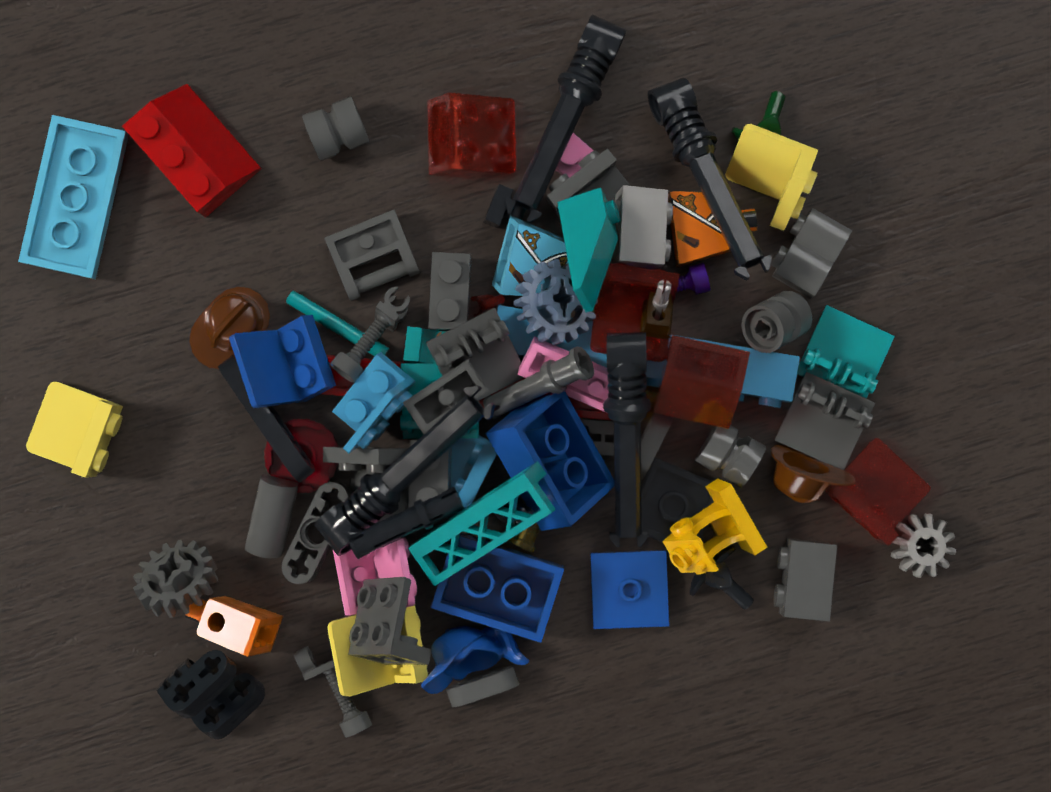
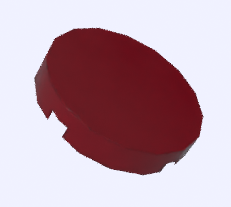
M293 419L285 424L316 469L313 474L299 483L297 493H311L318 490L321 485L328 483L335 476L339 463L323 462V447H339L334 434L322 423L310 419ZM267 441L264 459L268 473L271 476L298 482L290 474Z

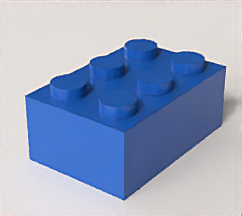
M565 391L560 394L548 392L514 409L485 433L511 478L537 461L547 473L537 483L555 507V510L536 522L541 531L572 526L615 486L614 478ZM528 491L521 494L526 505L531 507L534 512L540 510Z
M460 533L458 547L475 551L478 538ZM498 546L440 582L437 586L431 608L541 643L564 572V565L504 546ZM447 554L443 570L448 568L449 554ZM457 556V561H459L463 557Z

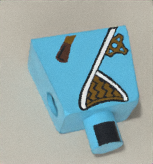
M510 216L492 286L502 295L522 296L515 288L518 284L525 282L522 277L525 272L531 269L534 270V266L543 261L548 265L554 259H559L561 268L568 263L564 238ZM544 279L538 285L536 293L541 292V284L545 283Z

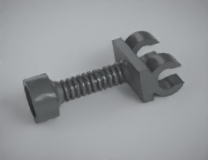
M398 287L390 288L385 294L384 303L380 301L377 304L374 322L365 331V334L362 335L353 349L350 350L351 352L347 354L339 352L330 363L331 367L348 381L354 383L364 371L360 365L361 360L371 350L370 348L375 345V342L378 341L377 339L382 336V333L385 332L384 330L389 329L391 332H394L398 323L405 319L410 302L409 295L401 306L392 305L397 298L394 294L398 291Z
M309 646L294 653L295 660L303 673L305 681L321 673L327 675L326 678L330 682L329 685L333 689L332 691L334 696H336L339 706H341L340 709L343 710L342 713H344L343 721L339 725L345 738L373 725L367 711H359L356 705H354L355 703L351 696H342L340 694L333 659L317 666Z

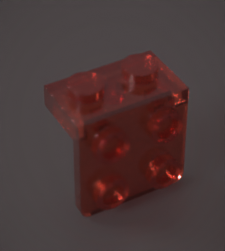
M610 263L597 298L598 303L595 304L594 313L596 318L593 319L590 349L596 353L607 354V333L640 332L643 300L648 299L649 291L656 292L659 281L664 280V292L666 280L671 283L670 294L672 295L673 304L678 289L679 274L666 272L661 269L651 270L632 267L623 263ZM646 336L647 360L663 362L667 357L669 339Z

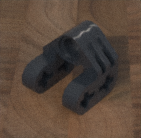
M220 650L209 651L196 662L187 658L159 684L156 690L169 709L182 718H191L199 730L216 740L229 735L259 707L265 696L264 685L250 673L236 675L235 662ZM216 666H217L218 669H219V671L217 672V674H215V671H214V668H215ZM247 688L249 693L244 697L243 691ZM216 715H218L220 718L218 723H216Z

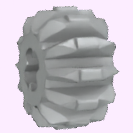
M925 513L921 522L917 515L911 514L908 516L910 528L900 522L896 525L897 530L902 533L901 538L897 536L890 537L891 543L900 545L899 549L891 552V557L894 559L903 558L899 568L905 572L912 568V573L915 577L921 578L925 570L929 576L935 577L938 571L936 563L946 569L950 566L949 562L944 558L945 553L950 555L956 554L955 548L946 546L947 542L955 539V535L952 532L942 533L947 523L940 519L933 524L932 514ZM919 538L929 539V542L925 543L929 545L926 553L917 552L916 550L920 548V546L916 545Z

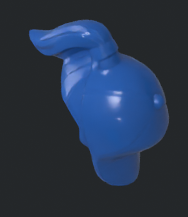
M457 626L445 630V633L433 642L431 654L436 666L422 682L421 687L430 694H437L443 691L454 679L460 681L471 672L488 669L495 665L502 657L516 665H526L529 663V659L520 652L511 633L489 626L482 630L470 626Z

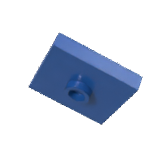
M666 550L590 552L593 629L669 626Z

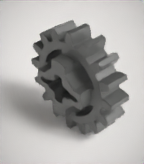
M178 540L174 548H170L165 543L162 546L163 551L161 553L149 552L151 560L149 562H140L139 567L142 573H137L133 576L137 583L133 589L146 611L152 609L155 616L158 617L164 610L169 618H173L178 609H182L186 615L190 610L189 605L194 603L197 606H202L203 602L200 597L203 594L212 595L213 590L209 584L218 582V577L215 574L218 568L205 546L199 548L196 541L190 542L185 547L183 541Z

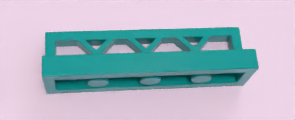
M538 461L465 507V510L459 511L434 527L408 547L434 586L555 510V507L537 483L547 474ZM525 491L529 492L540 510L533 514L517 510L518 496ZM510 502L509 508L503 507V505ZM495 513L508 517L505 532L501 533L487 529L489 514ZM515 519L521 520V522L515 525ZM480 521V526L474 525L475 523ZM461 532L478 535L477 549L475 551L458 547ZM486 538L492 539L485 544ZM451 539V545L445 543ZM433 550L448 553V568L440 572L428 556V553ZM457 556L463 557L462 559L457 561Z

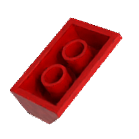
M188 84L150 101L122 125L190 205L205 218L262 169Z

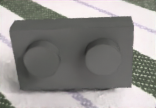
M608 148L601 154L594 150L578 163L581 167L578 172L570 178L565 173L548 187L551 193L547 195V203L560 218L557 203L559 201L600 187L607 201L615 199V194L623 185H631L615 167L617 159Z

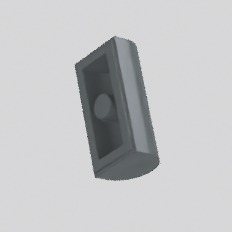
M467 359L404 401L403 404L422 433L425 434L467 395L463 390L465 387L481 386L482 389L474 396L477 400L490 391Z
M267 474L260 476L245 544L247 552L262 558H279L282 556L299 487L298 482Z

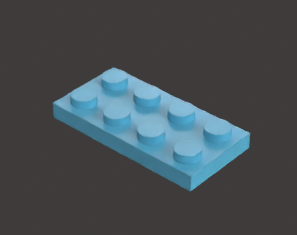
M52 115L18 262L96 280L129 137L126 131Z

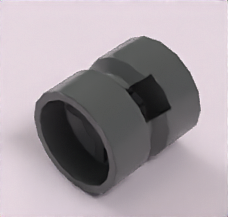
M352 96L332 103L330 113L323 109H317L302 115L308 135L320 161L336 156L340 152L342 144L351 150L370 142Z
M783 291L749 308L743 315L742 332L747 343L753 349L761 353H771L805 335L811 328L812 312L807 301L800 294L793 291Z
M719 419L703 442L695 461L711 471L721 469L723 478L742 488L760 463L766 446L750 436L740 438L738 429Z

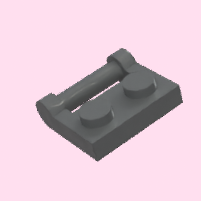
M395 210L324 238L350 301L361 298V293L405 275L409 274L410 277L420 274ZM399 250L402 261L354 279L351 269Z

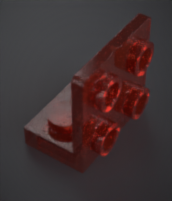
M449 92L427 100L429 175L444 176L458 171L501 174L516 172L515 101L512 98Z
M874 438L844 469V471L855 477L856 482L849 486L830 484L825 493L881 544L889 546L899 535L894 530L896 525L924 498L931 487L879 438Z

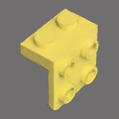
M747 124L743 128L725 176L732 182L778 199L779 202L770 226L784 231L790 217L798 219L806 200L805 197L800 196L801 193L809 194L818 173L811 169L818 150L756 125Z
M52 382L47 388L26 448L30 453L72 468L71 473L85 478L96 477L98 472H102L109 456V451L106 450L111 437H114L122 422V415L120 413L123 406L66 384Z
M415 605L407 607L401 635L418 639L417 645L423 647L420 635L421 623L416 613ZM357 614L333 620L328 624V634L338 687L342 696L350 697L394 683L417 684L427 678V665H385L348 655L351 644L349 635L355 624Z

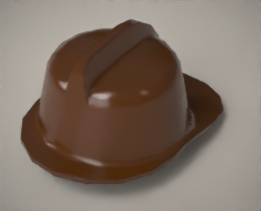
M245 287L230 288L218 295L197 318L191 328L189 342L192 353L198 361L209 368L219 369L218 365L234 355L229 340L231 335L243 332L266 331L270 319L266 301L259 293Z
M775 445L771 448V455L776 460L774 485L778 490L797 502L811 503L820 499L830 484L849 486L856 482L855 477L850 473L819 461L791 447Z

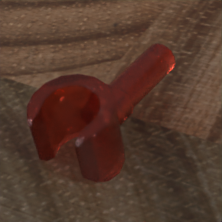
M491 294L472 296L470 298L471 302L477 301L480 307L478 314H473L474 317L492 308H495L497 311V305L503 304L505 301L504 296H493Z

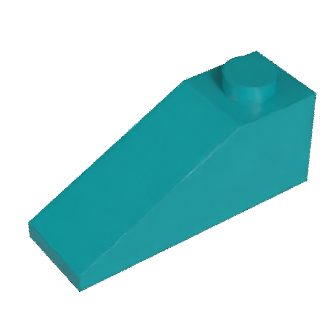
M601 187L557 202L573 291L586 313L594 310L618 242L615 223L621 222L615 201H607Z

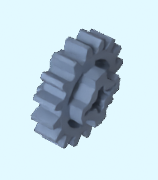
M554 259L548 265L543 261L535 265L534 270L531 269L522 275L525 282L518 284L515 288L516 291L522 294V297L513 302L515 306L523 308V313L517 316L518 321L527 319L530 323L526 328L528 334L537 330L539 332V342H544L551 337L552 344L558 345L564 342V339L567 343L578 338V334L580 335L589 330L586 322L595 319L596 314L592 311L586 313L574 293L568 263L561 268L559 259ZM544 279L545 283L541 284V292L536 293L538 285ZM572 311H576L573 320L567 325V322L571 320Z

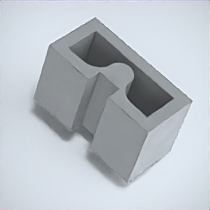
M623 185L615 194L614 199L621 222L615 223L618 242L611 259V269L656 273L665 265V262L669 261L671 254V241L666 239L667 225H670L673 215V205L671 202H668V190Z

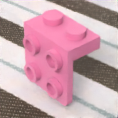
M405 537L379 548L360 559L356 558L352 550L341 556H337L333 550L345 615L357 614V596L365 579L393 577L411 579L406 608L415 605L417 585L414 577L410 574L407 560L410 551Z

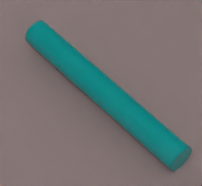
M294 290L286 300L288 305L305 315H313L315 321L353 344L358 343V340L365 334ZM377 341L368 353L376 356V354L382 352L386 356L390 348Z

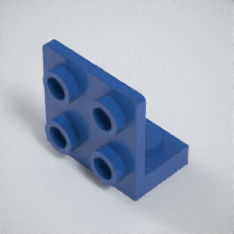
M313 315L300 316L278 330L235 333L229 337L250 404L253 408L306 402L336 386Z

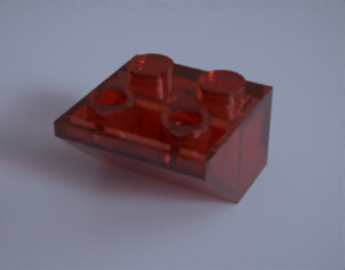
M672 335L668 341L653 413L729 429L742 392L750 352Z

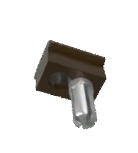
M661 280L658 283L656 292L649 291L648 299L643 300L640 332H646L647 337L669 339L671 337L673 304L672 294H670L671 283L667 280L664 292V280Z

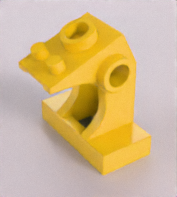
M717 478L705 486L714 503L693 517L683 518L670 527L672 533L662 542L670 554L671 562L681 573L695 572L697 575L706 572L718 571L719 569L713 557L727 546L738 542L741 549L755 556L767 548L732 484ZM710 523L716 536L703 543L697 534Z

